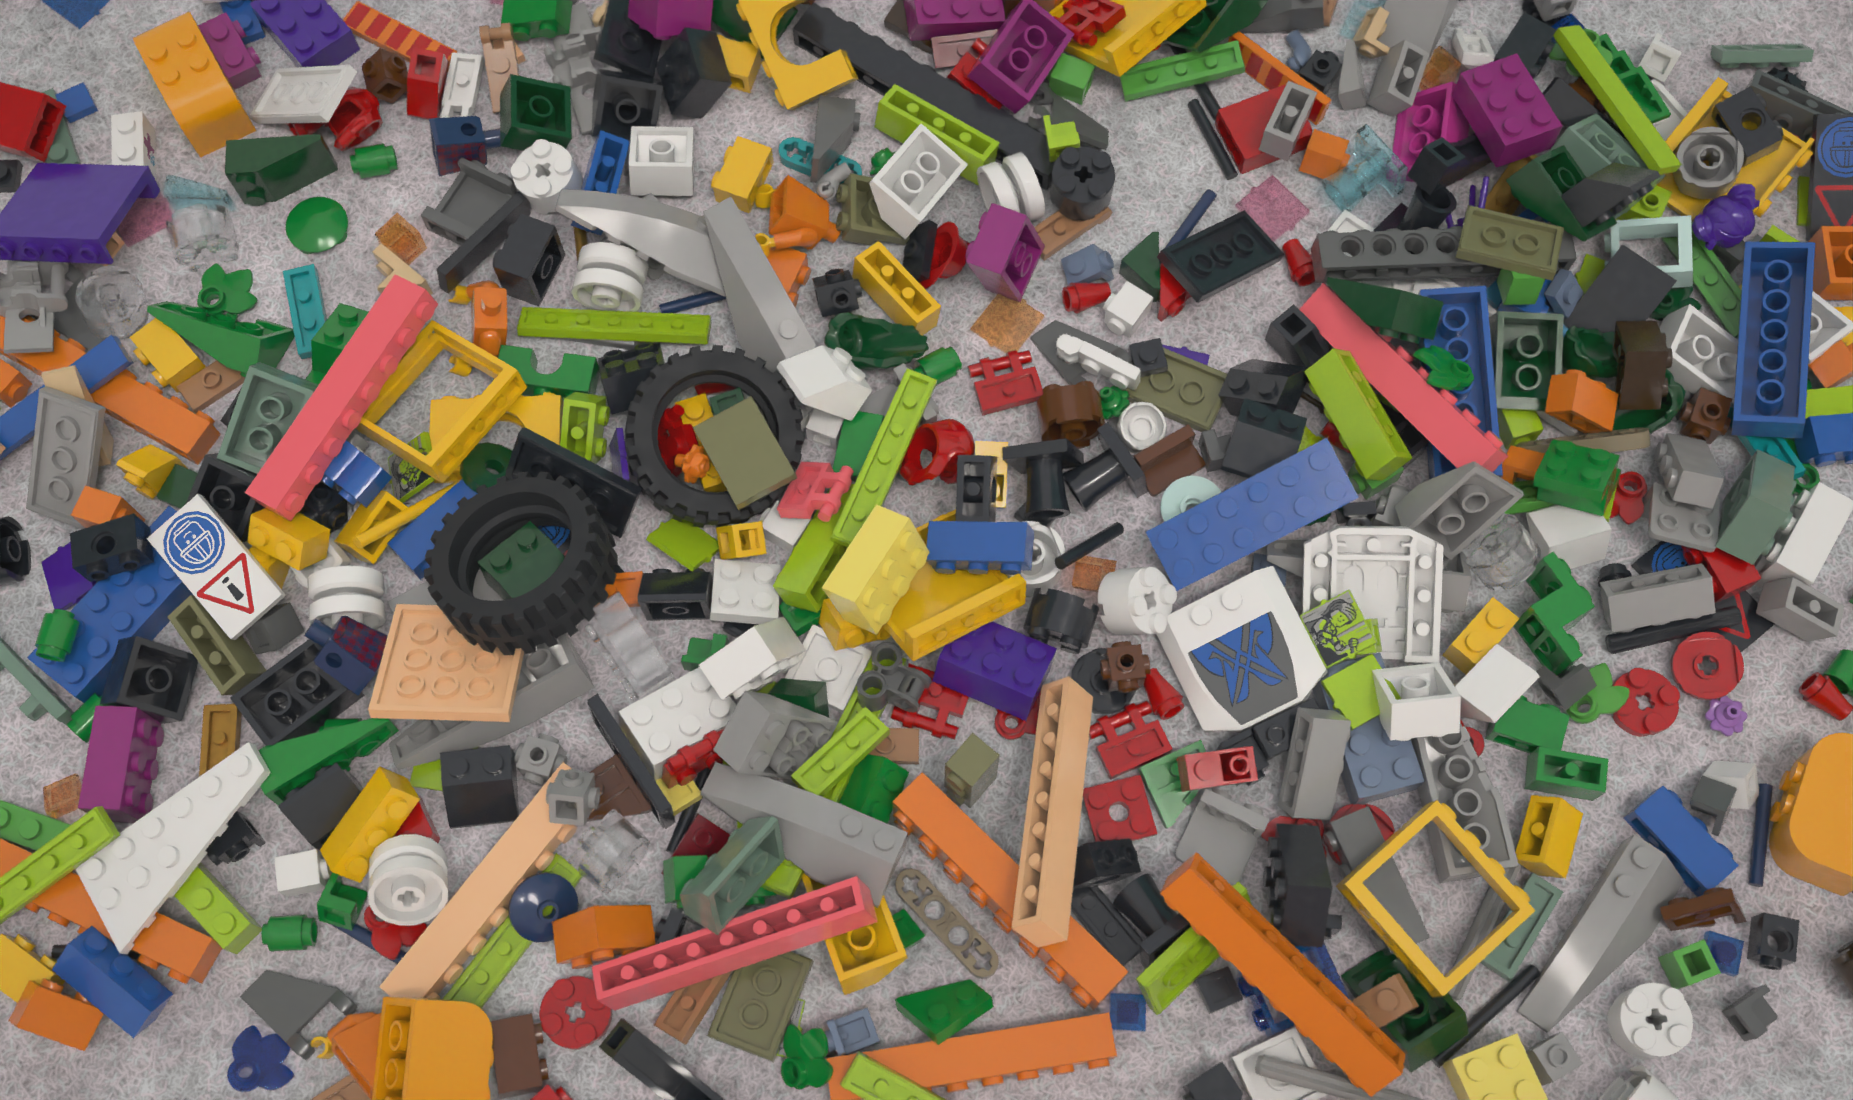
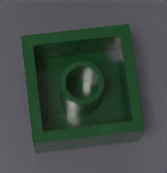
M510 74L500 93V147L524 151L532 146L535 141L545 139L548 142L559 144L566 149L572 139L570 86Z

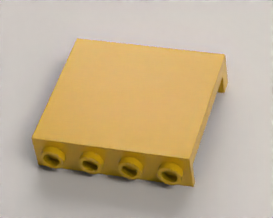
M1064 0L1049 13L1060 18L1064 15L1062 5L1069 0ZM1111 0L1124 6L1126 17L1105 34L1096 30L1093 34L1097 35L1098 40L1094 46L1087 44L1082 46L1071 39L1064 51L1121 77L1206 7V0Z
M1718 77L1666 139L1665 142L1675 156L1681 143L1692 132L1703 127H1718L1711 115L1716 104L1733 96L1726 91L1729 83ZM1752 121L1742 123L1743 127L1747 130L1758 128ZM1782 128L1784 135L1778 150L1741 168L1734 185L1746 183L1755 187V199L1759 200L1760 204L1753 209L1754 216L1756 215L1761 218L1773 203L1769 200L1775 191L1782 193L1793 179L1789 175L1796 166L1801 169L1813 155V152L1809 149L1815 139L1810 137L1805 143ZM1703 161L1706 164V166H1710L1709 161ZM1673 173L1665 174L1666 176L1657 186L1672 192L1667 207L1681 216L1691 215V221L1693 222L1705 205L1714 198L1697 199L1684 195L1679 191Z
M956 509L940 515L932 521H956ZM929 522L916 528L926 546ZM926 561L925 565L917 571L910 582L907 593L899 599L893 608L891 617L883 625V628L908 657L915 661L1024 605L1026 599V580L1019 573L1009 578L1006 574L1001 573V570H988L987 574H972L965 569H955L953 574H943L936 572Z

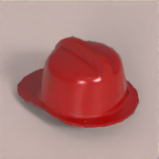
M948 221L937 228L929 279L919 282L924 289L933 285L939 278L946 279L957 275L966 264V251L970 243L959 236L958 227L955 223Z

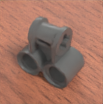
M882 642L876 645L871 655L872 670L861 674L857 681L859 704L862 708L867 707L871 712L883 709L888 701L905 711L917 712L920 706L918 701L924 689L929 688L932 682L931 678L918 669L902 665V652L896 644ZM884 659H890L895 662L891 666L879 664ZM871 687L881 690L876 695L865 693V690Z

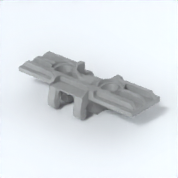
M585 2L572 5L569 34L557 35L552 38L557 53L552 52L551 47L544 48L546 60L554 73L552 77L553 83L570 86L571 100L582 135L592 133L593 99H587L583 95L587 89L595 88L597 70L593 68L589 52L596 50L601 26H592ZM603 63L604 68H601L611 71L622 72L620 69H617L605 63Z
M8 260L7 275L0 272V316L5 317L4 354L54 352L55 312L64 311L68 307V299L65 297V274L69 270V263ZM51 285V293H42V286ZM27 315H36L39 317L37 320L33 322H24L21 320L23 317Z

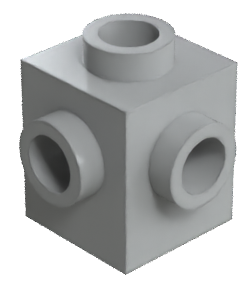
M539 734L538 738L528 735L525 744L521 743L518 746L514 761L517 763L516 768L524 776L523 780L543 786V783L548 781L562 762L567 764V753L558 744L559 740L546 734ZM539 752L543 753L542 759L536 761Z
M560 769L554 783H549L546 792L550 823L585 826L592 809H597L600 801V789L595 787V773L581 772L576 769Z

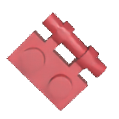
M801 462L795 472L797 479L790 482L777 507L781 518L810 519L816 509L820 510L818 518L821 521H830L832 515L838 512L842 504L840 499L843 493L848 492L852 484L853 469L849 466H842L840 472H834L830 463ZM826 488H831L829 493H824Z

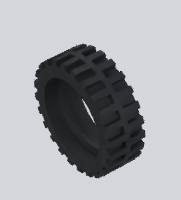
M713 345L712 350L701 351L700 346L692 347L688 354L679 356L677 352L668 357L667 363L661 367L657 364L650 371V376L645 382L641 381L636 389L633 401L630 402L625 425V448L631 475L635 476L639 487L642 488V494H647L654 502L653 506L660 511L664 509L673 515L672 519L679 522L683 519L693 522L695 527L701 528L704 525L722 527L736 522L742 524L756 514H762L766 508L779 499L789 485L788 483L738 510L728 491H701L684 484L676 478L662 459L658 446V427L669 403L677 395L690 387L705 383H720L741 388L742 392L746 393L749 397L752 396L753 400L762 410L770 430L794 472L800 464L805 431L801 429V421L803 420L801 409L797 410L794 403L796 396L791 388L787 390L782 384L783 376L777 370L774 373L770 372L764 367L766 361L760 357H757L754 361L744 356L745 350L736 348L735 353L723 351V345Z
M519 472L517 479L509 480L507 476L497 478V484L489 488L485 484L476 488L478 494L469 500L464 496L457 502L459 509L453 515L447 512L441 520L444 523L443 529L441 531H434L430 540L435 546L434 549L426 551L425 560L430 568L424 569V576L430 585L427 589L431 597L456 630L473 646L478 643L484 651L493 653L496 647L499 648L503 655H514L515 649L522 648L525 654L536 652L537 645L545 643L549 648L558 644L556 638L566 632L571 637L579 631L576 627L578 623L584 618L590 621L596 615L593 610L597 602L604 604L609 596L605 590L606 584H614L616 574L611 566L618 564V555L613 549L616 546L613 536L582 488L577 484L572 486L570 481L562 476H558L556 481H554L548 472H539L538 477H532L529 472ZM529 521L536 527L558 526L571 531L570 546L561 565L545 582L521 596L499 601L481 600L473 596L474 581L480 568L477 562Z

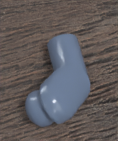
M1294 30L1286 37L1287 42L1293 49V56L1287 59V65L1297 73L1306 65L1311 58L1312 52L1299 30Z

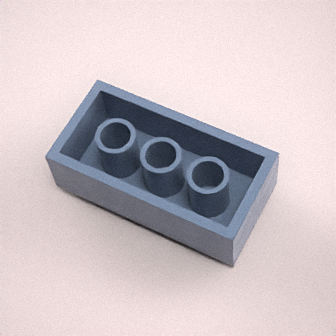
M1380 652L1373 654L1381 668L1384 669L1385 665ZM1366 656L1341 662L1327 669V674L1312 689L1319 709L1334 710L1332 707L1334 703L1321 682ZM1379 716L1351 731L1350 738L1346 743L1343 757L1344 768L1341 773L1350 804H1365L1414 791L1425 782L1411 739L1408 741L1390 740L1380 722Z

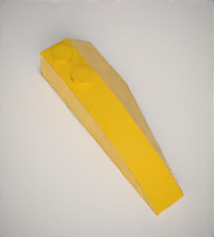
M803 874L802 880L807 893L826 887V885L816 882L806 874ZM884 896L879 907H874L878 922L824 940L844 996L878 983L908 958Z

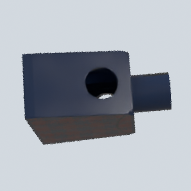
M478 116L429 119L432 150L439 177L460 172L458 161L461 157L469 161L477 160L486 165L488 164L487 149L500 148V128L483 131L481 120Z
M341 616L333 628L315 618L304 634L305 637L321 646L314 659L315 665L358 696L376 674L388 637L348 616Z

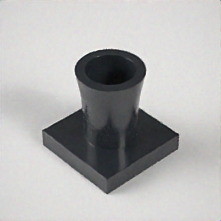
M1416 186L1409 207L1400 203L1373 232L1386 231L1392 228H1398L1401 231L1417 230L1423 227L1439 229L1443 221L1456 209V199L1447 188L1429 195L1426 191Z
M1109 422L1097 429L1104 452L1084 464L1063 473L1066 485L1085 512L1124 481L1127 482L1137 498L1148 492L1145 474Z
M1067 438L1002 447L1003 460L1020 474H1027V496L1024 516L1036 520L1068 516L1071 512L1065 492L1063 469L1074 468L1084 464L1083 453Z
M1149 873L1143 874L1129 883L1113 901V906L1146 936V939L1139 944L1141 964L1145 969L1191 927L1190 922L1180 913L1177 914L1166 904L1164 897L1160 894L1159 888Z

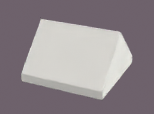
M1814 291L1812 292L1808 364L1812 363L1832 345L1853 331V322Z
M1557 504L1526 513L1538 563L1543 557L1553 551L1558 558L1563 559L1568 564L1570 569L1605 559L1612 528L1604 516Z
M1496 644L1455 686L1461 696L1460 717L1496 723L1540 676L1531 667Z

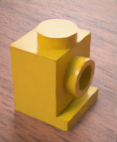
M762 521L716 527L720 559L725 560L767 554Z

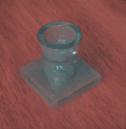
M1365 124L1356 131L1353 156L1356 159L1322 180L1325 192L1341 211L1346 209L1351 213L1358 203L1379 184L1393 199L1399 196L1404 189L1408 167Z

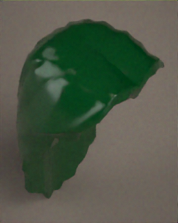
M849 312L840 313L831 318L828 325L829 331L824 340V344L828 348L835 350L838 347L848 352L852 356L851 361L855 367L863 370L888 369L903 363L907 364L914 358L922 357L925 351L929 349L926 343L927 337L920 335L913 325L892 324L884 319H872Z
M1571 326L1563 336L1562 368L1566 373L1567 370L1583 371L1586 373V377L1592 380L1616 377L1618 365L1612 351L1614 332L1602 333L1597 329Z
M1666 369L1665 377L1668 379V394L1666 397H1662L1660 409L1619 410L1617 404L1612 430L1643 427L1649 428L1651 435L1654 431L1670 423L1673 417L1676 416L1684 401L1686 393L1684 388L1674 381L1672 373Z

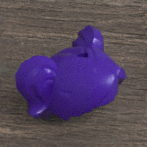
M1746 183L1736 184L1727 195L1719 196L1707 203L1700 214L1695 217L1691 225L1692 231L1699 240L1706 243L1705 247L1711 251L1715 245L1722 248L1733 247L1739 244L1744 237L1752 233L1756 224L1753 209L1760 204V201L1755 199V187Z

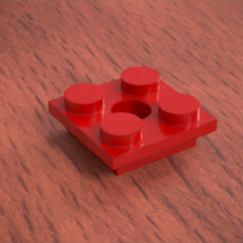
M1141 775L1083 789V801L1095 842L1129 838L1135 841L1158 834ZM1113 805L1124 806L1128 811V818L1121 822L1113 820L1109 814V809Z

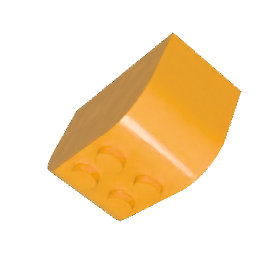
M190 11L133 37V41L165 102L200 158L226 146V140H238L256 131L233 86L227 79Z
M1835 733L1818 741L1795 761L1790 771L1786 770L1779 783V789L1783 791L1781 800L1774 803L1770 812L1769 820L1773 821L1769 836V848L1775 863L1788 875L1840 896H1845L1853 891V734Z
M383 996L372 1100H490L488 1082L490 1068L494 1061V1052L492 1049V1026L486 1013L477 1005L464 1001Z

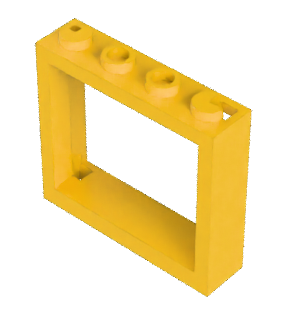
M431 320L416 336L414 344L408 348L399 361L396 371L389 376L380 389L377 399L370 404L361 417V421L356 429L443 484L525 391L527 386L516 368ZM445 349L491 376L494 380L425 456L375 424L435 357Z
M1438 800L1422 807L1335 886L1431 997L1445 996L1535 912V909L1528 903L1530 898L1527 893L1519 886L1511 884L1504 876L1506 872L1503 866L1494 858L1487 857L1479 848L1481 843L1472 832L1464 831L1455 821L1457 816L1448 805L1440 804ZM1431 820L1513 911L1444 976L1363 884L1372 873Z

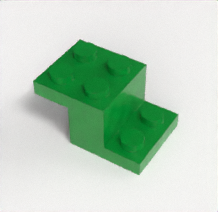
M339 303L311 340L312 371L305 380L320 384L369 313L368 311Z
M1552 439L1534 476L1533 486L1538 487L1537 500L1603 516L1620 479L1621 469L1617 468L1620 455L1609 453L1603 449H1592L1576 445L1570 441Z
M1553 551L1543 557L1524 578L1540 600L1531 605L1520 616V619L1513 627L1541 665L1546 666L1558 677L1583 656L1577 640L1571 634H1567L1566 631L1574 627L1595 606L1587 589L1579 586L1571 575L1568 564L1563 559L1558 558Z

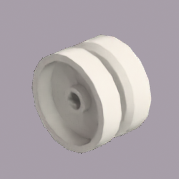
M1022 152L1004 157L1002 167L996 162L978 167V184L987 211L991 203L1025 214L1030 221L1044 217L1045 203L1039 181L1032 165Z
M606 242L589 243L583 246L579 252L577 262L579 272L574 277L571 293L580 304L593 310L635 312L642 303L644 293L642 285L647 277L648 262L636 256L637 251L626 246H618L615 243Z
M338 566L322 569L309 575L307 580L308 597L314 601L308 609L309 626L316 618L333 628L341 616H348L373 629L384 625L386 621L385 604L379 599L384 594V576L380 571L361 566Z
M406 834L389 838L375 848L369 859L368 904L375 915L385 922L403 926L417 925L429 921L441 912L448 901L447 855L442 846L431 838L418 834Z

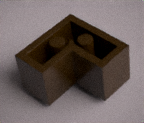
M1616 321L1612 351L1618 365L1614 392L1619 394L1617 401L1619 410L1660 409L1662 397H1666L1668 394V379L1665 377L1666 368H1671L1673 360L1672 349L1666 346V335L1661 333L1657 321Z

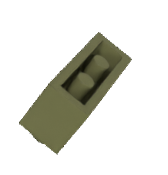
M190 595L167 616L221 695L236 694L267 671L241 635L236 640H231L194 595Z
M973 732L945 763L944 787L948 789L945 794L958 806L964 803L969 808L975 804L997 778L1000 757L996 751Z

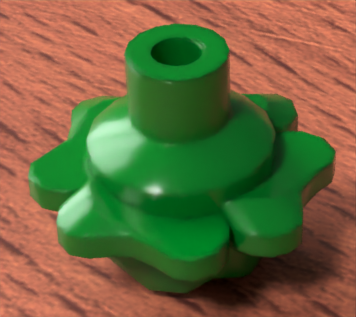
M889 148L876 152L871 158L872 168L869 172L870 175H876L895 152H891Z
M1115 385L1111 388L1104 387L1100 390L1105 420L1119 417L1124 409L1130 405L1127 399L1129 397L1127 391L1121 390Z

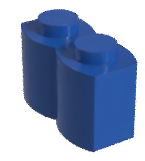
M346 440L341 452L334 457L325 470L321 481L331 489L337 484L342 488L338 493L353 506L360 502L367 508L392 479V476Z

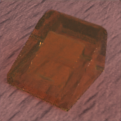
M75 773L43 787L46 815L56 819L78 809L82 786L78 774Z

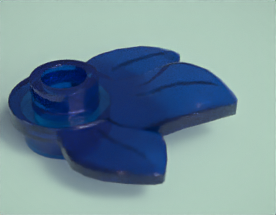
M254 1025L246 1028L239 1034L232 1046L234 1061L227 1071L229 1084L239 1092H249L257 1087L269 1091L282 1088L294 1077L293 1072L283 1064L291 1048L277 1033L262 1038L259 1030ZM243 1068H251L252 1073L246 1078L239 1076Z

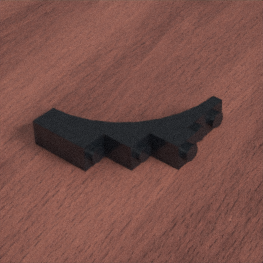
M623 1018L620 1019L599 1046L610 1058L663 1100H725Z

